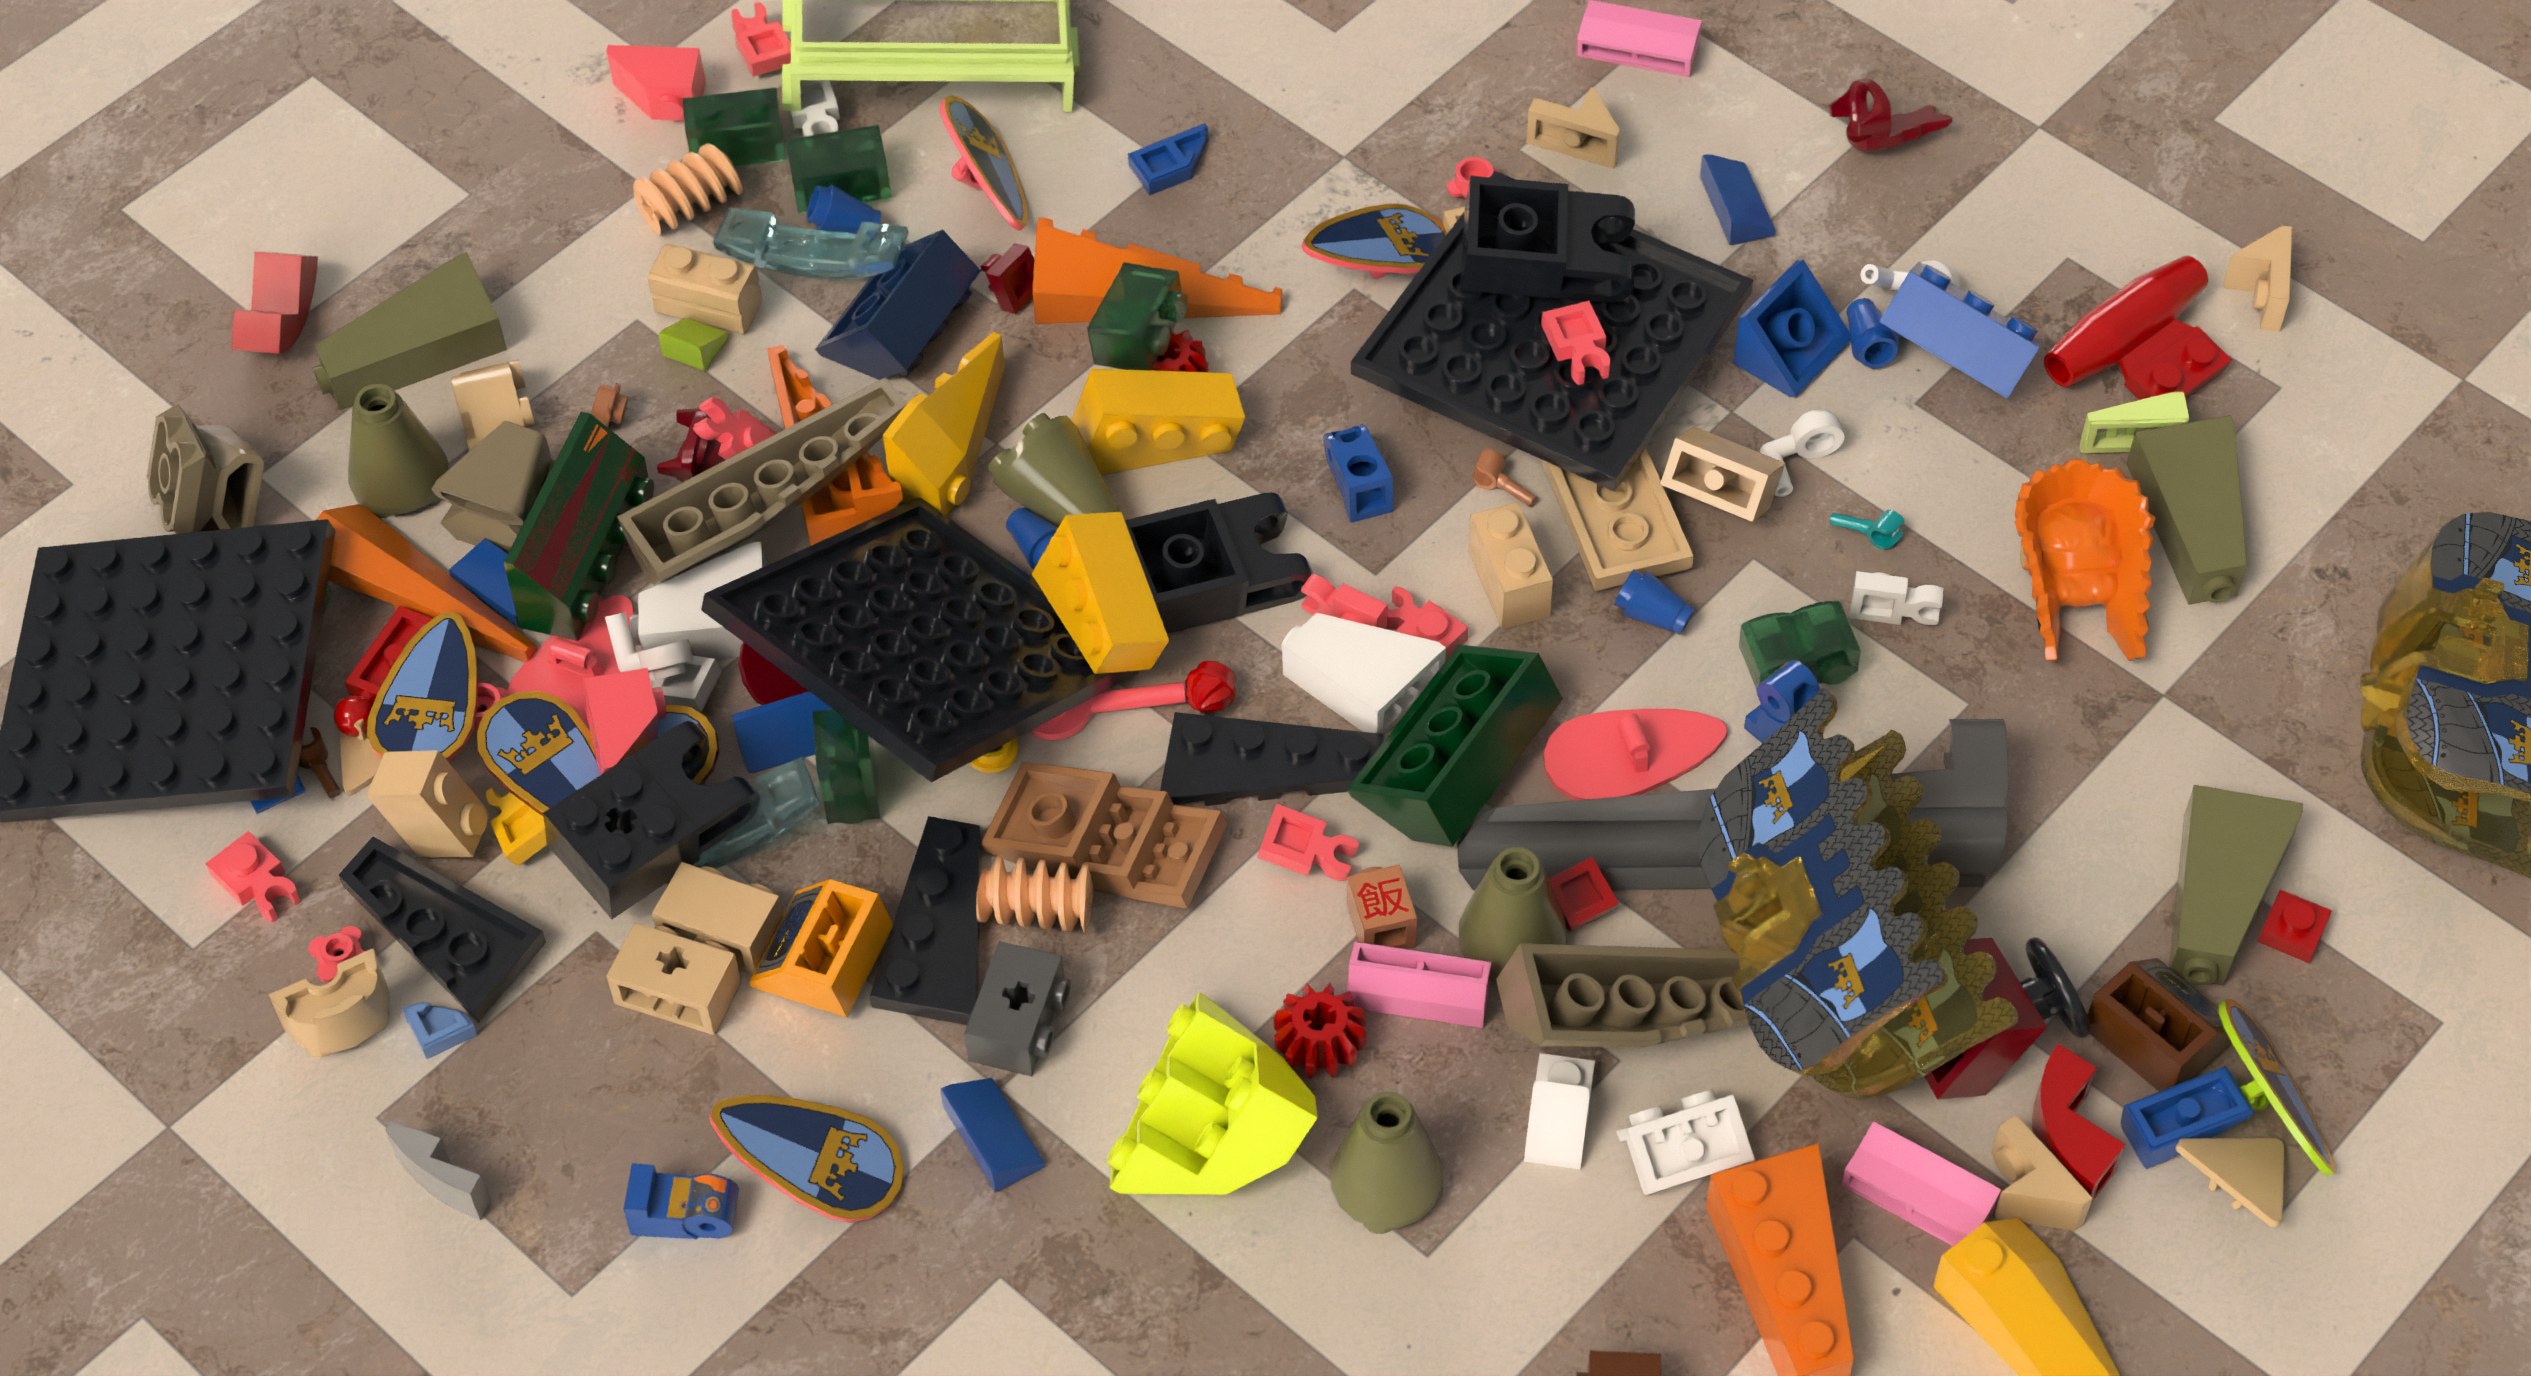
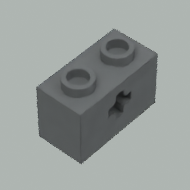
M998 942L964 1032L969 1062L1027 1076L1033 1075L1038 1058H1046L1050 1052L1054 1037V1026L1051 1025L1055 1011H1064L1070 994L1071 980L1064 978L1061 955L1006 942Z

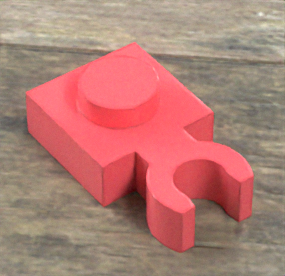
M760 2L754 3L755 17L753 18L742 17L737 8L731 11L736 47L752 77L781 69L782 64H791V43L785 32H783L779 21L767 24L766 8Z
M1590 301L1542 312L1541 326L1557 360L1562 361L1572 358L1571 377L1576 384H1584L1585 367L1588 366L1597 368L1603 379L1609 378L1610 357L1604 351L1606 335Z
M711 397L699 405V409L706 413L710 419L705 418L694 424L693 427L695 433L705 440L716 439L721 443L718 455L725 460L777 434L742 408L731 414L728 406L716 397Z
M1311 574L1301 588V592L1308 595L1301 604V608L1312 615L1320 613L1387 629L1388 604L1344 583L1339 589H1335L1328 580L1316 574Z
M1398 586L1392 589V603L1400 608L1395 610L1388 609L1387 629L1441 643L1446 647L1445 660L1458 645H1462L1468 640V627L1435 603L1428 600L1419 609L1413 604V598L1407 590Z
M1276 804L1257 858L1308 876L1313 863L1321 866L1323 872L1331 879L1346 881L1351 866L1339 862L1334 855L1342 853L1354 858L1359 842L1347 835H1337L1332 838L1324 836L1323 832L1326 821Z
M249 831L205 863L210 875L242 906L255 897L261 915L270 922H275L279 919L271 904L275 898L287 897L295 905L301 902L294 883L290 879L282 877L286 873L281 861Z

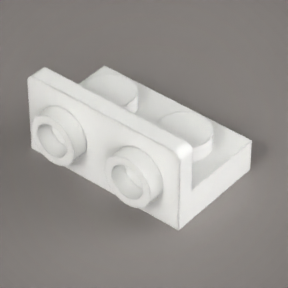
M1711 1089L1682 1098L1681 1102L1684 1110L1664 1116L1660 1105L1628 1116L1631 1127L1616 1132L1620 1142L1627 1141L1644 1195L1755 1160L1734 1095L1716 1099L1714 1091Z

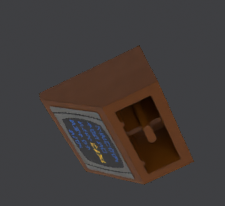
M2158 958L2128 963L2093 995L2087 1014L2091 1026L2089 1034L2159 1092L2193 1079L2232 1043L2223 1027L2218 1007Z

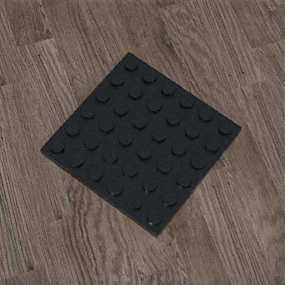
M1494 171L1491 175L1493 178L1513 179L1497 171ZM1463 212L1351 360V374L1615 492L1752 293L1753 279L1634 229L1628 238L1621 243L1598 245L1602 250L1623 255L1629 259L1634 269V289L1626 299L1620 302L1590 301L1606 335L1604 351L1610 357L1609 378L1603 379L1597 368L1588 366L1585 367L1584 384L1578 385L1571 377L1572 358L1558 361L1541 326L1542 312L1586 301L1461 290Z
M921 498L912 500L704 593L701 611L723 626L724 629L731 632L931 783L1139 673V671L1095 674L1036 580Z
M324 519L39 547L0 729V822L294 797L336 531L330 521Z

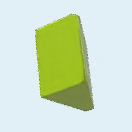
M684 318L664 328L659 333L658 338L662 356L705 371L727 341L729 335L728 332L689 318Z

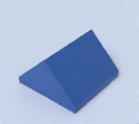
M1804 259L1796 260L1739 318L1733 364L1789 397L1797 396L1850 341V332Z

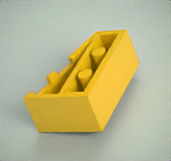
M1091 369L1071 421L1077 426L1100 473L1107 475L1231 451L1244 423L1245 415L1232 373Z
M1122 512L1065 515L1034 568L1032 576L1095 674L1151 670L1168 644L1169 638Z

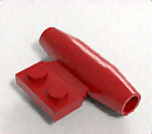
M2180 257L2138 276L2083 315L2045 355L2044 366L2050 378L2062 387H2069L2119 364L2125 380L2124 386L2138 400L2171 392H2184L2186 400L2224 372L2232 361L2199 326L2192 327L2176 320L2207 287L2209 280L2204 266L2194 257Z

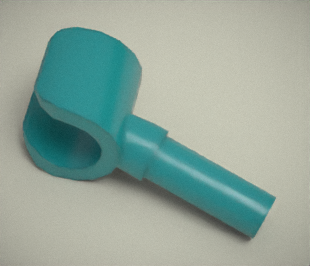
M1886 510L1875 522L1835 512L1830 517L1831 525L1866 534L1871 543L1881 550L1893 547L1904 535L1903 531L1898 530L1904 523V518L1893 510Z

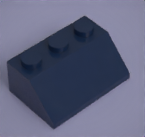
M943 229L895 249L883 260L815 350L824 358L878 380L898 373L905 376L912 372L922 361L924 356L920 352L925 345L939 337L947 328L948 322L945 319L949 313L960 307L971 296L973 289L970 285L981 270Z

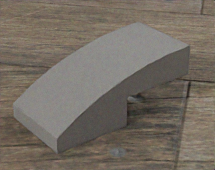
M390 1121L385 1131L396 1157L411 1177L444 1204L481 1221L491 1203L482 1176L452 1165L440 1137Z

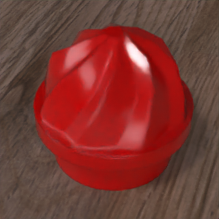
M1203 661L1199 663L1196 669L1189 672L1185 680L1188 704L1201 714L1208 713L1214 715L1218 710L1222 711L1227 708L1236 696V676L1233 671L1216 661Z

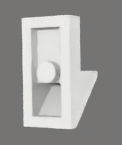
M1539 1053L1536 1080L1534 1081L1524 1156L1525 1162L1574 1169L1581 1168L1595 1066L1594 1060Z

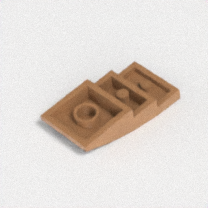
M1021 762L980 846L983 851L995 856L1001 855L1003 859L1015 864L1018 857L1024 858L1026 868L1035 871L1039 860H1045L1048 874L1052 877L1055 876L1061 862L1067 863L1070 879H1076L1082 865H1088L1094 890L1139 901L1188 909L1223 835L1227 822L1219 810L1174 805L1166 791L1120 786L1115 774L1112 772Z

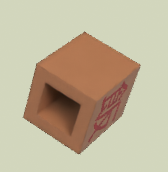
M1400 864L1385 868L1369 867L1358 874L1347 876V907L1358 942L1400 949L1416 947L1417 916Z

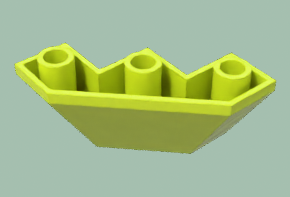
M1198 991L1189 1006L1182 1003L1173 1013L1166 1028V1033L1170 1034L1155 1068H1152L1147 1073L1137 1091L1136 1097L1140 1099V1102L1126 1133L1117 1139L1107 1157L1106 1164L1110 1165V1189L1119 1194L1227 1195L1287 1164L1318 1118L1315 1096L1287 1061L1209 997Z

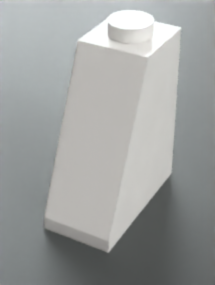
M751 542L638 593V614L630 615V632L634 646L641 645L642 650H647L689 639L693 656L715 659L739 657L743 641L701 611L704 593L766 566L762 543Z
M1320 613L1312 616L1303 626L1297 625L1292 628L1282 643L1283 675L1362 732L1383 734V736L1402 719L1445 663L1446 647L1437 641Z

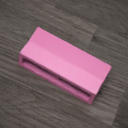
M1589 0L1577 37V56L1690 77L1699 45L1702 20Z
M1354 942L1349 962L1347 992L1350 991L1354 997V1007H1363V1010L1483 1028L1488 1003L1491 962Z
M1874 1121L1846 1166L1841 1184L1846 1189L1952 1246L1956 1245L1983 1223L1989 1221L2002 1193V1189Z

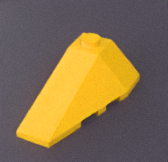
M992 332L962 357L957 373L952 376L944 372L936 378L934 387L936 390L929 396L918 393L913 397L882 435L888 475L893 482L897 480L900 484L903 496L902 503L906 504L921 498L940 513L947 516L955 505H961L966 499L1005 370L1002 335Z
M2019 1218L1985 1222L1941 1256L1933 1288L2019 1376H2120L2059 1258Z

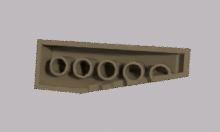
M883 378L617 516L635 560L653 586H656L746 540L799 506L870 450L883 437L884 432L907 403L890 382Z
M1520 943L1497 977L1496 982L1507 1027L1539 1046L1644 1048L1749 1023L1740 989L1794 951Z

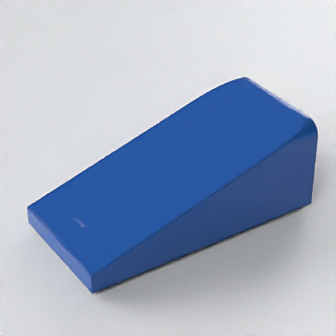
M2224 1066L2124 1105L2120 1125L2145 1169H2148L2180 1155L2176 1151V1145L2180 1139L2212 1138L2252 1117L2254 1111L2228 1068Z

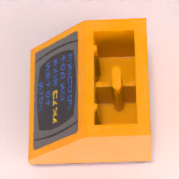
M832 879L796 890L749 980L750 986L847 1018L894 926L879 894Z

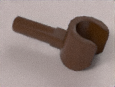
M310 727L314 740L307 745H302L299 765L306 769L311 768L317 775L328 797L334 798L340 794V789L327 768L328 750L320 731L315 727Z

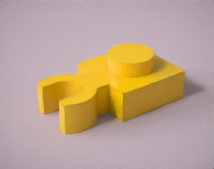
M493 788L486 791L488 803L500 812L498 816L490 821L505 857L518 867L547 845L544 817L510 792L502 797Z

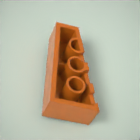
M1819 1143L1711 1174L1706 1209L1777 1375L1850 1376L1854 1357Z

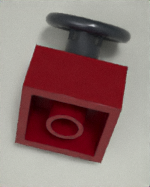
M2033 937L2026 943V953L2036 977L2033 979L2028 977L2021 982L2016 977L1993 938L1969 939L1965 943L1963 949L1966 957L1974 958L1986 954L1991 955L1996 961L1997 971L1995 977L1984 988L1982 993L1984 1002L1987 1004H1993L2002 1000L2011 1002L2018 1013V1021L2012 1027L1967 1049L1926 1074L1924 1078L1938 1100L1986 1095L2048 1028L2044 1020L2055 1014H2058L2074 1036L2084 1038L2090 1033L2091 1026L2087 1013L2072 982L2054 953L2042 939Z

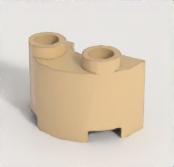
M519 359L463 372L458 376L451 377L469 451L504 421L524 427L535 424L528 395L518 397L517 394L518 389L526 388Z
M373 948L338 963L337 975L327 984L313 985L306 979H302L269 994L283 1029L294 1043L304 1047L308 1054L314 1057H325L331 1053L356 1047L372 1035L384 1030L390 1018L388 1013L390 995L386 979Z

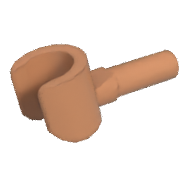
M1484 449L1476 462V468L1473 472L1475 484L1482 489H1493L1497 486L1531 507L1536 500V496L1502 473L1506 460L1500 453L1495 450Z

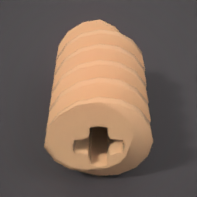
M709 143L701 146L698 154L694 152L685 154L682 163L677 160L667 164L666 171L661 169L651 172L650 180L642 177L635 180L633 185L636 204L648 225L658 235L661 234L659 224L661 220L671 229L678 227L675 214L678 211L688 221L694 219L693 203H696L704 212L711 210L708 198L710 194L720 204L726 202L727 196L724 189L726 186L736 195L743 193L739 175L729 157Z
M997 855L991 869L983 868L980 874L976 899L977 921L985 923L990 918L994 909L998 924L1007 925L1015 912L1019 926L1028 928L1037 913L1040 928L1050 930L1058 916L1062 931L1071 932L1080 918L1083 932L1087 934L1093 901V882L1088 865H1082L1077 878L1070 879L1067 863L1061 862L1055 876L1051 877L1048 874L1045 860H1039L1032 875L1027 874L1024 858L1018 857L1012 872H1006L1003 856Z

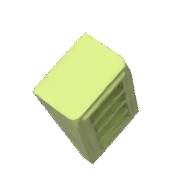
M2184 392L2161 394L2087 413L2079 445L2080 452H2130L2135 432L2188 423L2189 414ZM2098 429H2107L2104 432L2097 433Z

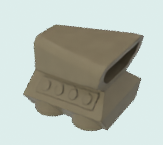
M179 404L157 415L147 479L150 500L153 505L161 506V518L166 532H175L176 534L200 532L211 516L220 530L253 527L264 469V461L260 453L229 426L196 425Z
M508 421L502 422L439 477L431 489L436 496L452 504L440 523L457 540L476 546L486 538L508 554L555 463L551 458L546 437L536 430Z

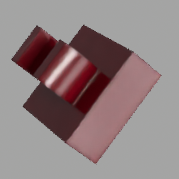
M1014 243L1003 256L992 254L980 266L981 271L986 272L985 274L990 283L989 289L994 292L1002 311L1016 314L1033 296L1034 257L1029 246Z

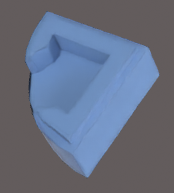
M427 1002L416 1003L402 1008L405 1018L426 1059L477 1036L472 1021L460 1010L431 1006Z

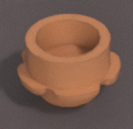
M616 383L615 387L604 384L599 385L591 415L609 429L611 422L621 425L628 402V396L619 394L621 389L619 383Z

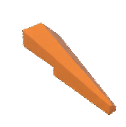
M1038 217L1033 277V302L1036 324L1281 314L1283 291L1281 288L1274 287L1272 292H1265L1243 285V279L1238 275L1229 273L1225 280L1202 273L1198 263L1128 243L1126 249L1096 241L1095 232L1083 229L1079 236L1053 228L1052 219Z
M783 345L767 348L784 430L833 405L824 393L819 394L810 383L809 375L803 368L798 369L789 359L787 349ZM866 452L833 481L801 503L810 546L888 512L903 500L900 484L897 480L893 482L883 470L882 462L876 455L871 456Z
M355 504L323 510L316 519H328L336 530L328 581L391 603L395 611L399 606H403L432 618L444 612H455L462 617L468 627L473 644L522 662L529 661L537 650V646L367 507Z

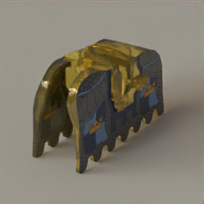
M2492 512L2461 514L2438 530L2410 567L2387 593L2378 610L2377 637L2372 644L2370 652L2371 673H2364L2360 676L2359 691L2363 695L2361 700V727L2365 731L2360 753L2361 770L2368 787L2379 803L2407 830L2440 846L2494 863L2531 878V845L2527 838L2531 836V521Z
M1822 688L1780 729L1724 776L1707 801L1698 830V855L1704 876L1718 901L1714 904V911L1722 936L1729 948L1739 956L1740 968L1734 973L1732 980L1742 1007L1745 1009L1744 1013L1760 1048L1777 1064L1797 1074L1812 1076L1814 1080L1841 1096L1852 1099L1875 1098L1909 1085L1967 1049L2012 1027L2018 1021V1013L2014 1005L2006 999L1997 997L1986 1002L1983 1000L1982 993L1984 988L1995 977L1997 971L1996 961L1991 955L1981 951L1967 956L1964 954L1963 948L1965 943L1976 932L1978 918L1973 910L1967 907L1959 906L1946 910L1945 902L1957 888L1960 880L1959 871L1955 866L1946 862H1940L1932 866L1927 864L1928 855L1939 844L1941 839V828L1936 822L1926 818L1910 822V813L1921 801L1924 793L1922 783L1915 777L1908 775L1896 780L1892 779L1893 769L1904 758L1906 752L1903 736L1891 729L1886 735L1855 751L1854 743L1844 735L1837 734L1824 739V729L1834 719L1838 707L1834 693Z

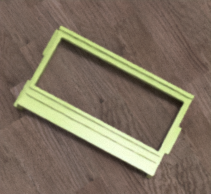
M783 0V32H791V64H782V111L801 110V80L1061 82L1063 112H1072L1074 73H1079L1080 65L1077 27H1071L1069 0H914L1057 2L1059 44L803 42V0Z

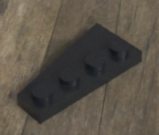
M1175 712L1160 791L1168 792L1174 805H1178L1181 802L1204 800V806L1227 804V798L1258 795V801L1280 799L1279 794L1284 792L1303 790L1306 791L1308 796L1348 792V787L1383 743V734Z
M928 816L896 913L894 926L890 932L870 993L872 1008L962 1025L968 1024L977 1000V987L979 985L978 939L980 935V922L977 921L976 899L981 874L980 825Z
M374 836L339 874L343 887L478 1023L546 943L542 930Z

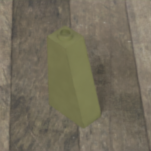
M466 252L452 258L315 344L321 364L312 368L322 394L332 392L339 409L342 410L353 406L357 393L368 385L384 384L395 391L507 350L499 318Z
M2228 415L2135 432L2127 466L2133 480H2138L2141 494L2148 497V512L2155 517L2154 528L2188 605L2207 601L2217 603L2237 596L2247 567L2235 422L2232 416Z
M2199 785L2193 786L2184 814L2169 968L2181 978L2198 985L2212 983L2224 986L2292 842L2303 812V803Z

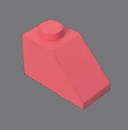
M607 46L606 53L613 84L648 117L654 120L698 121L706 82L700 48Z
M648 668L584 678V707L598 770L601 775L658 738V719L666 718L665 700L661 687L652 688Z

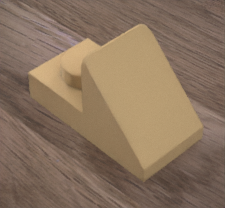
M1590 87L1579 110L1538 98L1533 99L1528 109L1526 143L1615 168L1618 162L1620 128L1594 87Z
M2280 226L2234 253L2230 258L2223 286L2227 289L2254 292L2253 308L2261 309L2260 329L2280 332L2290 300L2292 227Z
M2017 1115L1999 1125L1991 1154L2002 1175L2008 1180L2016 1182L2005 1188L2000 1194L1994 1216L1999 1220L2019 1218L2024 1224L2072 1231L2083 1226L2093 1198Z

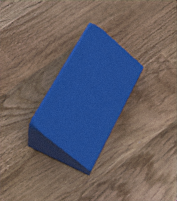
M1711 154L1702 155L1700 179L1729 245L1775 236V228L1746 163Z
M810 691L732 715L738 746L749 773L760 772L835 749L848 743L842 716Z
M992 1078L950 1084L940 1089L945 1111L995 1192L1045 1167L1043 1159Z

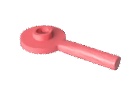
M1184 682L1104 691L1028 732L1044 740H1062L1080 732L1087 725L1093 713L1186 703Z

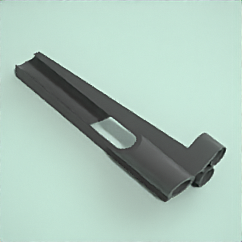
M1949 719L1951 725L1949 753H1944L1943 760L1946 769L1893 773L1892 779L1897 783L1911 778L1918 779L1923 785L1924 793L1921 801L1910 813V822L1912 825L1917 826L1932 821L1936 822L1941 828V839L1939 844L1928 855V866L1932 869H1937L1944 865L1955 866L1959 871L1960 878L1957 887H1983L1986 876L1991 875L1997 868L2004 849L2008 829V814L2005 808L2009 790L2006 725L2004 719ZM1846 777V778H1836V779H1837L1839 782H1843V781L1846 780L1848 777ZM1716 789L1496 807L1487 810L1457 842L1459 872L1472 890L1475 891L1492 861L1502 851L1512 847H1522L1536 855L1548 879L1593 856L1611 890L1711 889L1704 876L1698 855V830L1707 801ZM1776 864L1755 865L1740 876L1735 889L1774 888L1773 873Z

